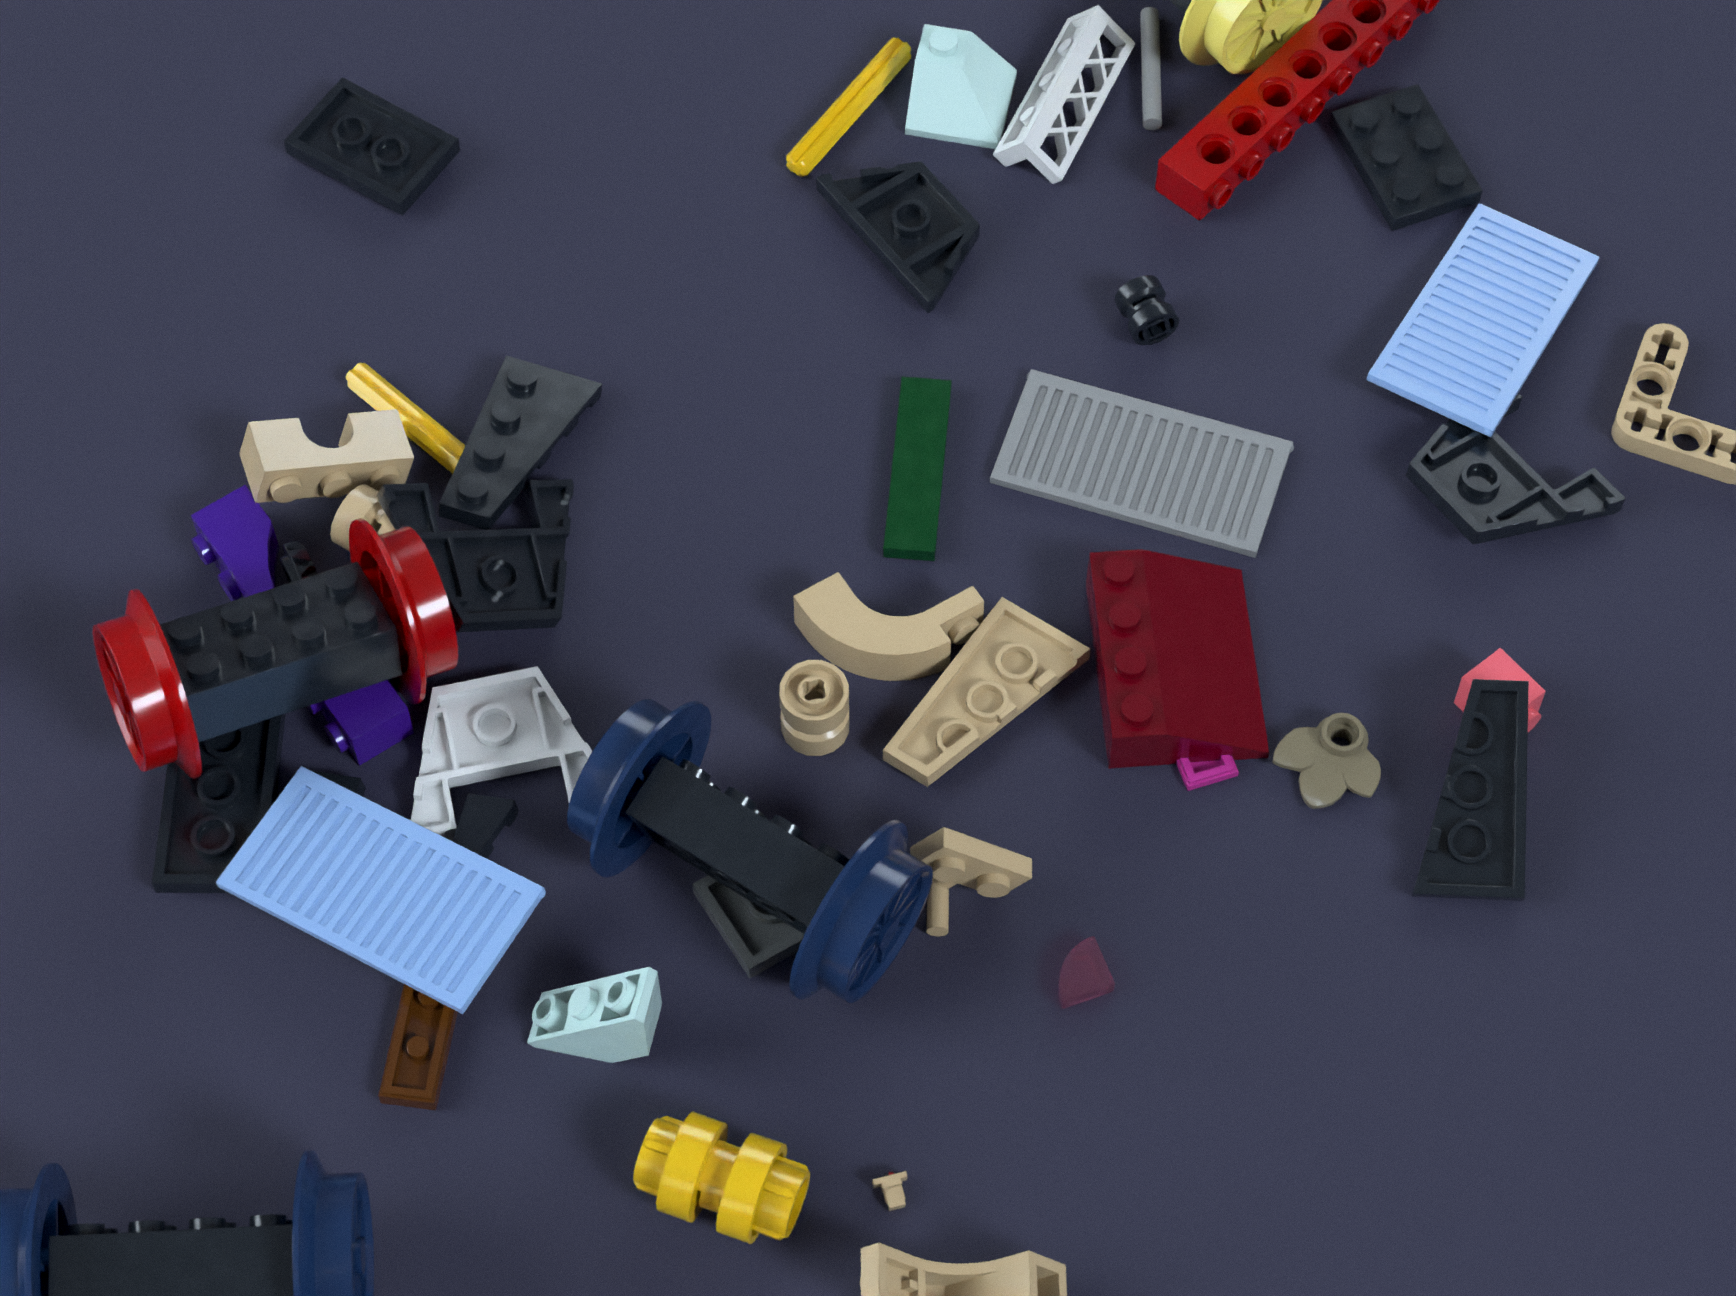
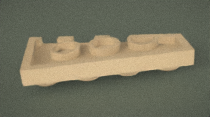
M1001 597L883 749V760L928 787L1088 661L1090 658V648Z

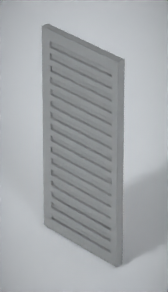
M1031 369L1027 374L1026 384L991 473L990 483L1256 558L1289 455L1294 450L1293 441Z

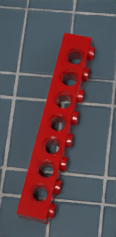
M1332 0L1158 160L1155 190L1199 221L1213 208L1217 210L1222 208L1232 196L1234 189L1244 179L1248 181L1253 179L1261 170L1265 160L1275 150L1277 152L1283 151L1291 142L1295 131L1305 122L1308 124L1314 122L1321 114L1327 101L1335 94L1338 96L1344 94L1358 72L1364 67L1371 68L1379 60L1384 48L1394 39L1397 41L1401 40L1410 30L1413 21L1422 12L1430 13L1440 0Z

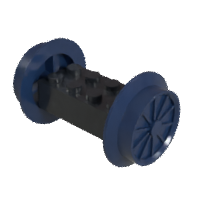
M644 699L628 708L611 725L589 756L575 784L568 806L567 824L570 831L591 843L590 864L593 871L602 877L615 876L637 861L654 842L804 934L790 975L789 987L793 996L803 1000L825 988L846 1002L854 1003L866 995L890 967L910 936L924 908L933 881L932 867L906 852L908 842L907 826L898 820L884 824L861 845L850 860L825 843H821L816 850L810 842L801 837L803 831L785 818L775 814L772 820L769 821L765 815L755 809L757 804L748 796L730 786L725 793H722L720 788L709 781L711 776L700 768L711 732V713L706 705L698 701H691L671 711L655 700Z
M306 1150L299 1162L294 1193L293 1220H286V1215L279 1214L250 1216V1227H236V1223L226 1222V1218L219 1217L189 1219V1230H177V1226L165 1225L166 1221L159 1220L129 1222L128 1233H118V1229L105 1228V1224H78L71 1186L64 1169L58 1163L45 1164L40 1170L33 1188L0 1190V1296H374L373 1222L366 1178L362 1172L327 1174L314 1150Z

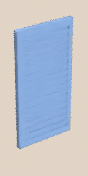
M1479 203L1376 360L1366 380L1491 437L1597 265L1599 256Z
M302 766L296 771L290 782L216 881L219 888L461 1014H464L546 893L544 887Z

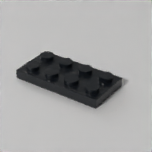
M286 714L199 742L202 771L201 775L197 778H190L175 762L167 764L152 885L156 893H229L219 888L216 881L276 801Z

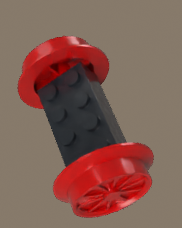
M365 519L353 520L349 528L351 564L230 601L163 624H159L142 592L138 589L130 590L128 592L125 615L94 625L93 640L99 668L114 715L126 745L142 772H146L175 762L190 778H197L201 775L202 771L199 742L391 678L399 692L411 704L422 702L426 693L427 677L454 669L457 666L458 642L451 608L443 583L427 547L413 528L405 526L379 535Z

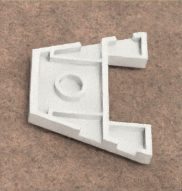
M538 666L432 688L422 742L423 755L419 777H416L413 792L414 805L410 821L448 840L454 839L457 825L450 794L451 788L555 766H561L568 801L570 802L579 775L593 751L571 722V717Z

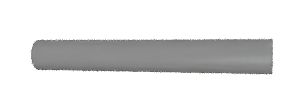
M1146 7L1140 12L1143 127L1153 131L1162 126L1159 11L1154 7Z

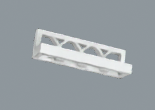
M1099 5L1076 14L1065 22L993 153L1005 167L1028 159L1052 184L1063 180L1135 45V42ZM1102 33L1116 47L1111 58H1103L1100 44ZM1091 67L1095 88L1093 92H1085L1081 72L1083 68ZM1065 102H1073L1077 120L1074 127H1066L1062 108ZM1046 136H1054L1058 153L1055 162L1040 148Z

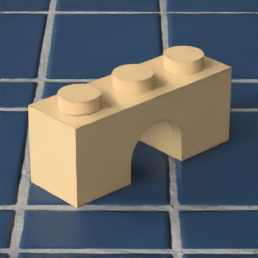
M398 410L348 413L338 448L321 447L309 440L302 429L299 418L248 422L239 454L255 503L272 501L287 503L296 499L324 496L338 498L349 494L357 486L363 484L377 491L381 489L383 484H405L414 455Z

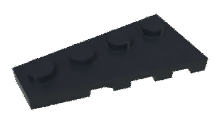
M506 355L439 503V516L489 530L524 489L525 481L536 468L540 470L551 457V450L563 435L567 437L578 425L579 416L588 406L592 408L601 397L602 383Z

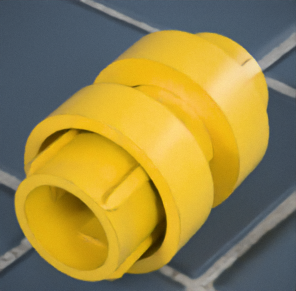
M694 1111L686 1117L684 1122L669 1116L656 1118L653 1121L637 1157L633 1182L638 1190L657 1197V1211L692 1223L703 1208L718 1213L716 1220L717 1233L748 1244H752L759 1234L778 1241L789 1237L797 1222L807 1194L810 1171L806 1165L786 1158V1144L752 1132L741 1147L726 1142L728 1134L727 1123Z

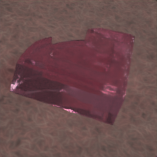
M1092 936L1083 940L1070 951L1061 967L1058 996L1062 1009L1114 991L1115 982L1095 937Z

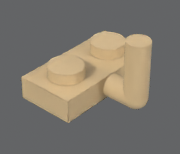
M945 827L910 847L911 855L930 865L933 869V881L927 898L926 932L931 936H944L949 932V888L961 884L977 890L978 894L982 896L997 898L1007 895L1014 888L1032 879V858Z

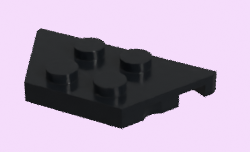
M922 161L898 164L896 167L889 169L881 167L860 169L861 177L833 181L831 173L822 174L817 177L816 190L921 307L927 313L933 311L979 238L980 224Z

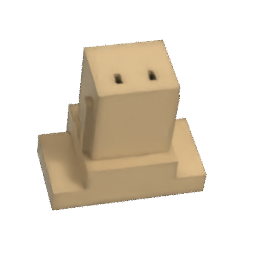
M906 1171L896 1174L893 1172L885 1173L883 1177L873 1179L872 1181L873 1188H881L888 1211L906 1206V1198L902 1187V1181H906L908 1177Z

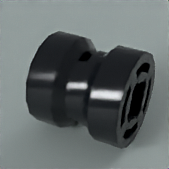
M1143 275L1125 283L1117 291L1114 300L1121 315L1129 319L1128 330L1135 343L1139 345L1159 343L1174 333L1179 326V318L1171 304L1164 301L1166 292L1158 277L1152 275Z

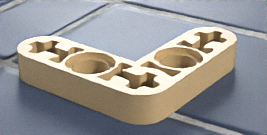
M1662 323L1650 327L1644 334L1612 425L1611 434L1613 440L1626 451L1724 483L1736 485V464L1730 461L1731 453H1736V431L1668 409L1688 350L1689 341L1686 334L1672 324ZM1660 344L1669 346L1663 365L1654 362ZM1645 379L1653 380L1661 385L1664 392L1655 396L1647 395L1638 388L1637 382ZM1633 421L1643 424L1640 432L1630 429ZM1659 428L1665 429L1662 441L1656 439ZM1679 434L1690 435L1696 439L1699 448L1693 451L1682 450L1674 444L1672 437ZM1710 444L1716 446L1712 457L1706 455Z

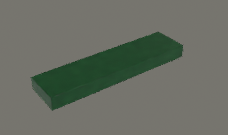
M901 377L883 546V557L935 561L952 380Z

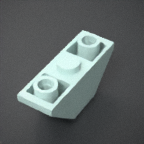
M645 967L541 992L540 999L533 1009V1024L527 1043L539 1049L609 1063L648 1056L662 1006L658 971L651 967Z

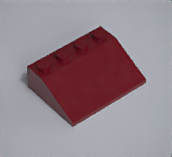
M1143 549L1090 552L1086 590L1109 769L1176 764L1180 758H1189L1190 763L1221 760V755H1230L1234 760L1268 758L1269 747L1242 570Z

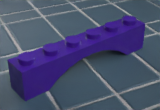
M246 485L191 515L197 535L191 538V542L205 565L214 562L221 573L217 575L218 581L231 601L276 588V565L279 544L271 519L260 504L255 503L253 495ZM388 680L307 706L312 715L321 711L328 721L324 729L339 753L348 749L359 766L414 734L408 707Z

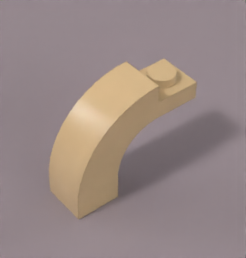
M839 572L793 596L794 623L817 652L834 665L848 672L884 681L913 680L945 670L950 664L951 644L960 645L966 643L983 622L984 600L974 586L916 615L901 617L881 614L864 605L855 596Z
M876 1243L861 1248V1296H1067L1066 1265L1029 1250L987 1262L965 1264L941 1263L918 1258L884 1244Z

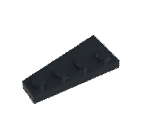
M1473 679L1412 896L1523 901L1525 899L1529 681Z

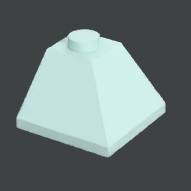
M924 24L914 64L905 135L996 149L1003 135L1017 70L972 31Z

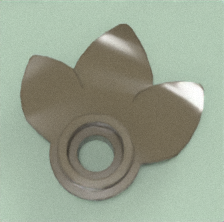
M1348 713L1333 714L1323 719L1317 728L1299 727L1293 729L1279 742L1273 755V764L1300 772V794L1307 806L1313 809L1333 805L1343 796L1347 788L1359 796L1371 798L1381 778L1380 764L1367 749L1368 733L1358 718ZM1336 737H1342L1350 745L1340 746L1331 740Z

